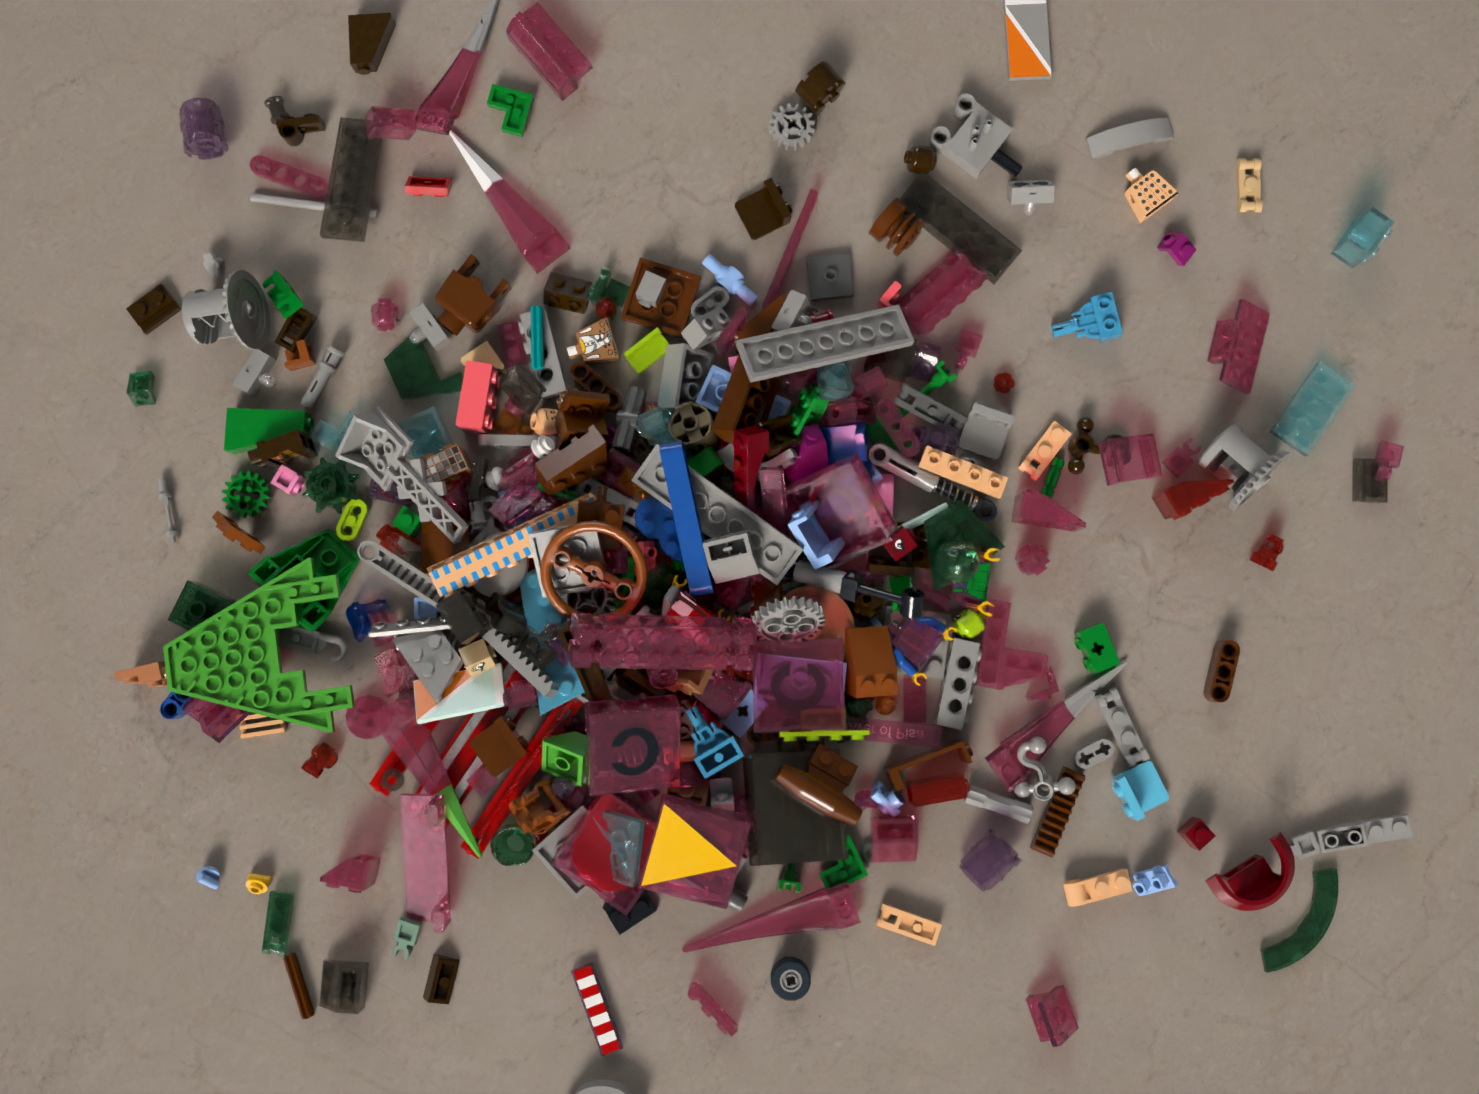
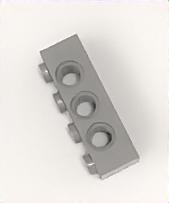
M543 308L544 351H547L548 354L544 359V368L542 370H533L531 362L529 363L531 374L536 375L537 383H534L537 396L541 395V398L545 401L559 397L560 393L566 392L568 389L546 309ZM531 312L520 314L521 321L518 322L521 335L525 334L527 342H523L526 355L530 354L531 356ZM546 371L553 372V376L549 380L542 379Z
M953 638L954 640L950 641L944 679H942L933 724L963 730V726H967L969 713H966L967 705L972 703L973 692H971V686L977 679L978 670H975L976 661L979 662L981 659L982 649L979 648L980 643ZM962 656L968 660V666L965 669H961L958 665V660ZM957 678H961L964 682V687L959 691L954 688V681ZM954 699L960 705L956 712H952L949 708V703Z

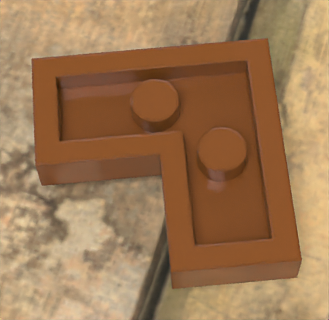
M216 511L212 518L217 523L216 527L223 532L227 539L233 542L235 539L240 541V546L249 552L254 550L261 554L265 549V546L259 539L241 529L234 520L219 511Z

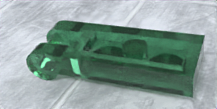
M270 891L262 954H271L273 952L279 956L287 955L294 893ZM273 938H279V943H273Z

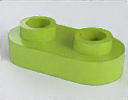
M353 499L347 503L336 527V533L340 539L353 541L359 536L369 514V507L364 501ZM360 507L361 513L356 515L355 509ZM348 527H352L351 534L346 533Z

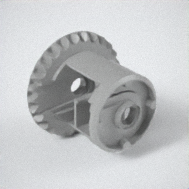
M238 270L229 274L223 289L210 291L198 289L187 292L182 302V319L189 336L198 344H212L218 339L236 337V340L240 341L241 346L253 350L261 348L266 343L270 330L268 304L260 284L249 272Z
M1232 424L1224 432L1217 435L1198 460V466L1204 471L1209 470L1235 492L1234 498L1229 503V509L1233 512L1239 509L1270 480L1271 476L1290 454L1288 450L1282 449L1275 455L1269 456L1242 433L1243 429L1237 424Z

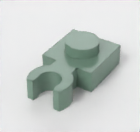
M402 916L398 919L393 940L399 943L392 951L393 956L398 954L399 949L405 952V960L411 955V946L414 947L417 944L422 926L421 922Z

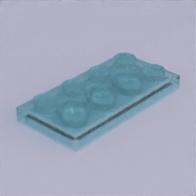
M1319 361L1278 418L1270 433L1303 456H1308L1356 386Z

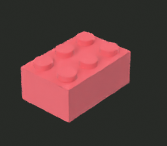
M466 360L455 424L463 432L481 435L490 434V430L493 431L495 418H492L493 410L497 409L498 406L496 392L497 388L500 389L502 376L499 375L500 373L493 364Z

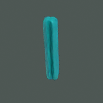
M538 305L531 306V367L533 370H542L544 368L543 308Z

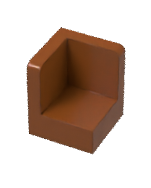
M305 339L296 341L297 350L295 353L285 350L287 362L284 365L290 371L316 364L311 344Z

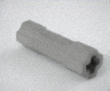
M971 784L968 785L963 802L1009 816L1012 819L1027 824L1033 813V806L1030 804L1006 798Z

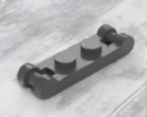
M903 382L900 387L902 390L898 396H895L892 401L893 403L956 437L959 436L963 423L966 424L969 419L967 416ZM909 394L914 396L910 403L905 401ZM955 418L956 420L953 425H949L951 419Z

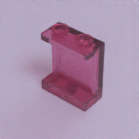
M1153 433L1114 438L1098 444L1107 486L1128 481L1149 480L1162 476Z

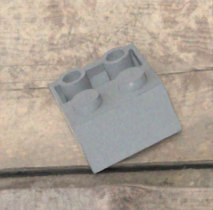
M749 529L707 539L702 543L708 567L716 584L760 574Z

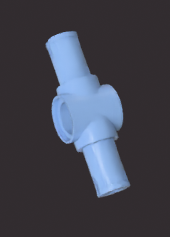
M711 254L704 259L702 264L716 276L717 285L725 288L729 295L731 293L737 294L749 306L756 301L758 296L745 285L743 281L744 276L733 266H723Z

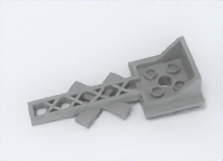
M375 406L372 413L354 415L335 456L338 459L363 468L385 492L389 491L393 481H395L398 485L399 499L411 498L418 506L420 522L432 521L453 544L460 542L469 525L441 497L447 495L445 481L427 483L423 458L410 460L411 465L405 460L414 441L380 406ZM438 507L441 509L442 518L439 516ZM452 522L458 527L456 532L453 530Z

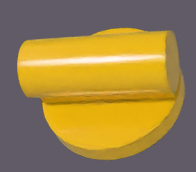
M249 873L246 887L251 893H264L272 882V876Z

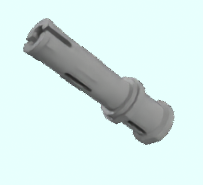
M329 345L326 346L327 351L322 360L318 361L317 366L319 368L300 404L310 409H313L330 375L336 372L335 367L340 358L345 355Z

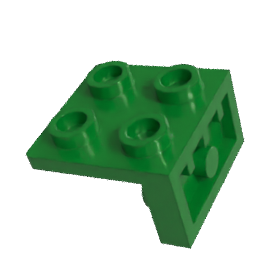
M812 382L809 383L807 388L804 387L802 389L799 403L797 406L794 405L790 411V414L793 416L791 420L793 434L798 436L802 427L819 423L834 396L833 392Z

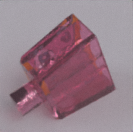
M859 398L828 403L827 411L824 412L821 421L823 424L831 426L866 422V425L876 424L875 403Z

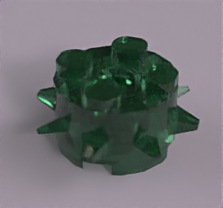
M322 457L320 458V464L311 470L312 472L305 471L303 474L308 480H306L307 491L302 496L310 497L316 502L317 513H321L327 507L335 509L338 514H342V507L347 505L349 501L358 500L359 498L356 495V480L360 478V475L351 474L346 470V461L340 460L338 463L333 464L327 463ZM333 482L334 486L330 490L328 487L331 486L330 483Z

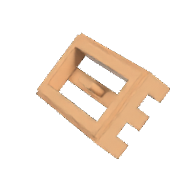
M260 714L240 716L238 720L241 724L239 725L242 732L240 734L241 739L287 732L286 721L278 719L246 724V720L267 716ZM281 724V728L247 733L249 728Z

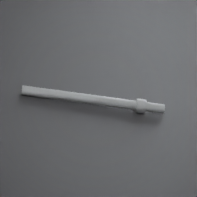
M251 193L250 195L251 202L350 214L351 217L361 218V216L378 217V209L364 208L358 204L348 206Z

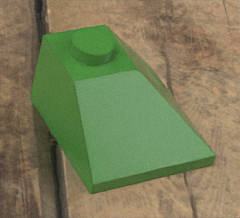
M576 731L544 738L542 745V771L575 785L582 786L594 756L595 739Z

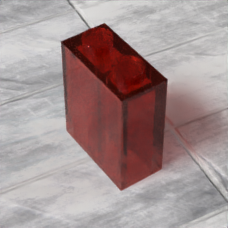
M959 773L905 781L908 801L913 807L968 798L967 792H970L968 779H964V776Z

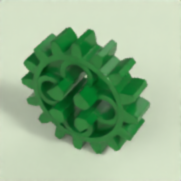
M240 471L238 473L239 477L231 475L232 482H225L228 489L222 490L223 493L227 494V497H224L222 501L229 503L225 508L233 510V515L238 516L240 514L241 518H246L247 515L255 518V512L263 514L261 508H268L269 505L265 502L272 499V497L267 495L271 488L265 487L268 481L265 479L261 480L262 476L256 473L254 475L251 471H247L246 475ZM251 481V486L246 487V483ZM235 490H238L243 493L250 492L255 495H258L260 493V498L255 499L250 496L243 497L240 495L234 496ZM248 503L247 508L243 509V504Z

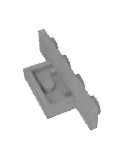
M442 615L434 619L422 617L415 621L401 619L395 623L381 621L371 626L368 636L394 635V638L418 632L457 628L459 622L448 615Z

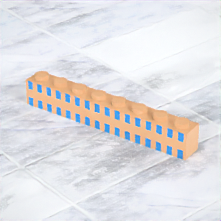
M589 492L426 568L439 596H452L458 592L457 589L463 586H473L479 582L478 579L484 576L492 577L498 574L501 568L506 566L508 568L519 564V560L525 557L532 558L528 532L577 523L579 500H597L595 495Z

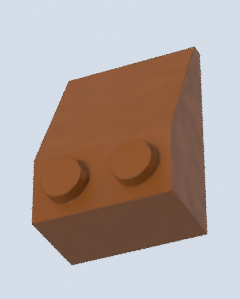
M888 626L845 628L846 694L855 698L898 695L897 669Z

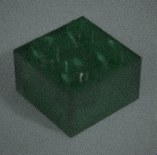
M187 580L168 621L191 630L235 603L236 600L199 582Z

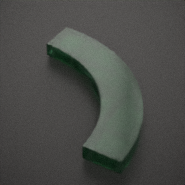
M1330 868L1312 872V906L1297 928V931L1288 939L1286 938L1275 945L1260 949L1266 973L1283 969L1301 960L1324 937L1337 906V869Z

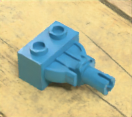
M1112 292L1090 297L1089 303L1083 305L1078 312L1071 313L1072 319L1051 325L1054 338L1076 333V338L1085 336L1090 339H1099V342L1103 343L1121 338L1123 334Z
M696 705L692 709L697 718H695L691 709L685 713L700 737L698 739L695 732L691 734L695 741L694 752L696 758L694 761L706 779L740 759L744 754L733 736L730 737L724 730L719 729L714 721L710 723L714 731L711 730L698 705Z

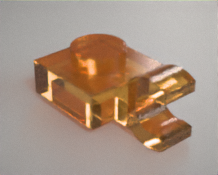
M502 409L493 427L507 435H516L517 432L522 435H532L534 432L531 427L521 424L523 421L521 416Z
M627 466L616 485L633 497L637 493L643 499L652 496L631 481L637 471Z

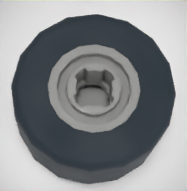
M784 957L773 965L771 970V986L780 998L786 1001H796L808 992L811 985V976L807 965L801 959Z

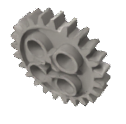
M793 596L791 600L784 597L783 601L775 599L773 604L766 602L767 607L760 606V611H755V616H752L754 635L758 636L759 640L764 639L765 643L772 641L773 645L781 642V645H784L786 642L792 645L796 640L801 643L803 638L809 640V635L816 636V631H821V626L825 625L822 606H819L818 602L813 603L812 599L805 601V597H801L799 600H796V596Z

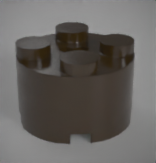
M824 61L813 67L807 73L809 77L806 81L801 80L795 90L798 96L816 114H819L825 108L826 103L835 102L840 96L838 91L846 84L831 65Z

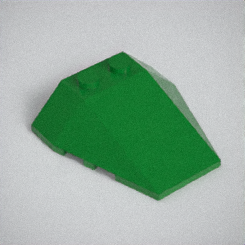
M327 529L304 539L303 542L295 546L284 548V551L264 557L247 573L256 585L261 587L303 560L311 557L314 558L316 577L338 575L340 594H342L360 558L333 531ZM339 598L297 604L299 626L313 633L329 618Z

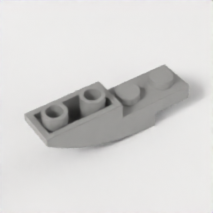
M1407 814L1389 817L1379 816L1316 830L1321 853L1365 847L1368 844L1413 837Z

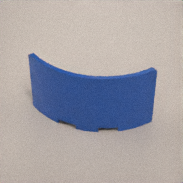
M866 422L819 427L826 440L829 469L838 460L850 470L840 484L851 488L861 499L864 513H870L872 491H870L868 480L872 479V464L867 463V449H870ZM837 492L831 493L826 499V504L820 506L818 511L819 517L854 514L851 502L844 495Z

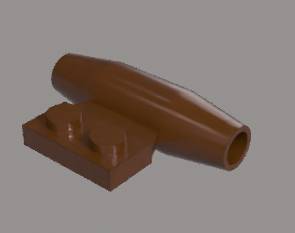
M820 743L816 746L807 764L808 772L785 763L782 764L775 776V780L795 797L832 818L853 826L858 822L863 809L841 792L850 785L858 768L857 765Z

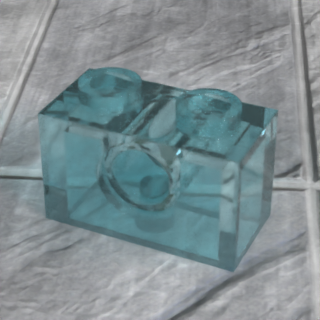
M849 360L817 367L820 400L845 402L849 395L852 394L854 383L851 381L852 365Z

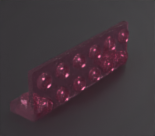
M401 794L399 799L407 918L414 921H429L434 924V933H443L451 922L445 795Z

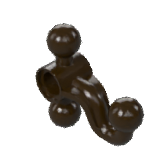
M1082 417L1077 422L1079 436L1072 439L1068 444L1069 453L1074 456L1068 463V470L1072 474H1081L1085 469V463L1082 460L1083 455L1087 453H1105L1114 442L1119 445V449L1113 454L1114 462L1117 465H1126L1130 460L1127 441L1119 434H1112L1107 436L1101 445H1094L1092 437L1088 435L1094 428V422L1089 417ZM1078 441L1083 443L1084 450L1078 447Z

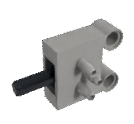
M969 93L960 95L954 107V114L957 118L966 121L952 139L950 138V131L946 127H936L930 136L929 147L935 152L942 153L976 179L991 160L1016 177L1022 170V166L1000 150L1009 138L1013 128L978 104L973 95ZM966 104L970 109H963L960 105ZM935 137H942L944 142L936 141Z

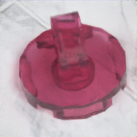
M373 695L360 696L354 700L355 708L347 709L345 715L346 724L350 732L356 737L363 739L376 738L382 735L390 725L391 714L388 705L380 697Z

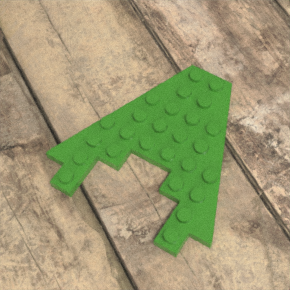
M307 558L164 645L163 651L168 691L326 732H335L333 711L355 708L352 685L308 692L305 670L285 673L282 671L277 629L299 626L297 604L341 597L338 575L316 577L314 558Z

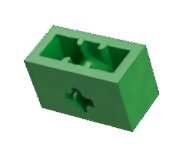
M1097 623L1074 633L1076 637L1074 638V643L1077 649L1082 651L1084 667L1087 671L1090 670V673H1099L1121 664L1104 623ZM1098 645L1099 649L1093 653L1091 649Z

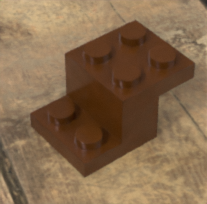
M567 390L555 417V426L559 438L555 450L559 448L561 451L571 444L570 440L576 436L579 439L588 433V428L592 425L596 427L606 441L608 431L603 416L611 401L609 394Z

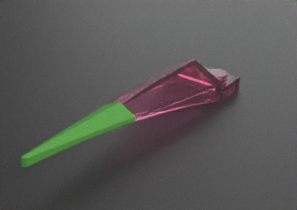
M411 691L371 714V717L386 742L475 854L482 858V852L453 789L428 724H418L416 721L415 698Z

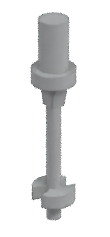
M158 479L160 492L158 499L164 502L169 532H166V537L171 538L172 543H176L175 537L179 536V531H174L168 500L172 498V493H169L167 479Z

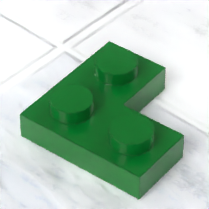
M492 84L487 106L506 112L501 128L502 132L523 137L534 96L533 94Z
M849 834L829 843L838 864L819 872V876L828 894L868 876Z

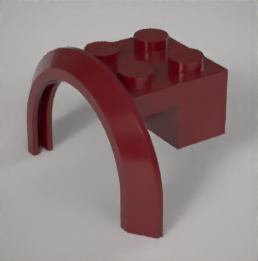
M1281 832L1269 839L1280 857L1281 875L1272 871L1263 856L1255 854L1224 875L1220 876L1216 873L1205 880L1219 901L1233 909L1255 911L1274 904L1285 894L1293 880L1295 859L1290 845Z

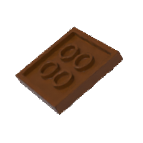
M639 258L620 317L621 320L653 330L658 327L663 333L683 338L681 332L686 328L701 276ZM646 270L665 278L667 282L657 308L654 306L650 308L645 307L636 298V291Z

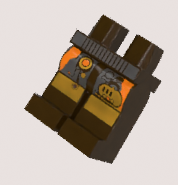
M298 429L269 439L266 442H257V448L248 451L251 464H258L261 468L270 466L277 469L280 468L281 463H289L295 457L301 455L309 459L318 456L312 437Z

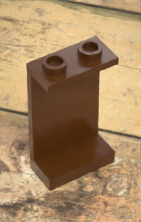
M956 739L884 767L892 788L896 791L905 789L899 773L900 770L957 749L962 762L972 763L971 756H973V752L969 743L966 744L963 740Z

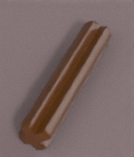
M290 953L283 957L301 1018L308 1019L315 1012L296 953Z

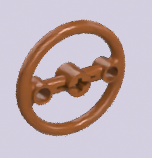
M583 521L566 527L550 541L542 557L540 574L547 598L561 614L569 619L578 617L582 624L604 625L620 620L637 606L646 588L647 565L640 547L627 532L607 522ZM583 532H601L613 536L623 543L632 554L637 569L636 582L634 583L630 578L620 579L608 573L605 564L600 560L594 559L586 562L574 556L570 548L562 547V543L571 536ZM558 554H565L568 557V561L562 562L559 560ZM554 564L559 569L568 568L580 574L581 580L586 586L597 587L602 585L614 591L617 598L626 600V602L618 609L604 614H588L575 610L558 595L551 578V565ZM593 570L597 572L595 577L591 575ZM627 585L630 592H622L619 586Z

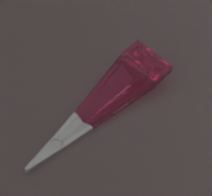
M490 0L478 24L452 65L419 106L412 124L415 129L449 135L454 120L460 116L499 0Z
M1122 660L1121 664L1113 666L1000 742L1001 745L985 757L987 763L1009 792L1018 783L1027 779L1033 771V768L1022 765L1018 760L1017 750L1019 746L1024 742L1030 741L1033 737H1042L1047 744L1046 750L1043 753L1035 754L1031 750L1026 752L1028 758L1040 761L1084 707L1127 665V661Z

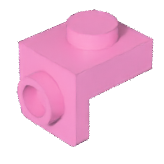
M281 465L270 483L295 497L304 489L306 478Z

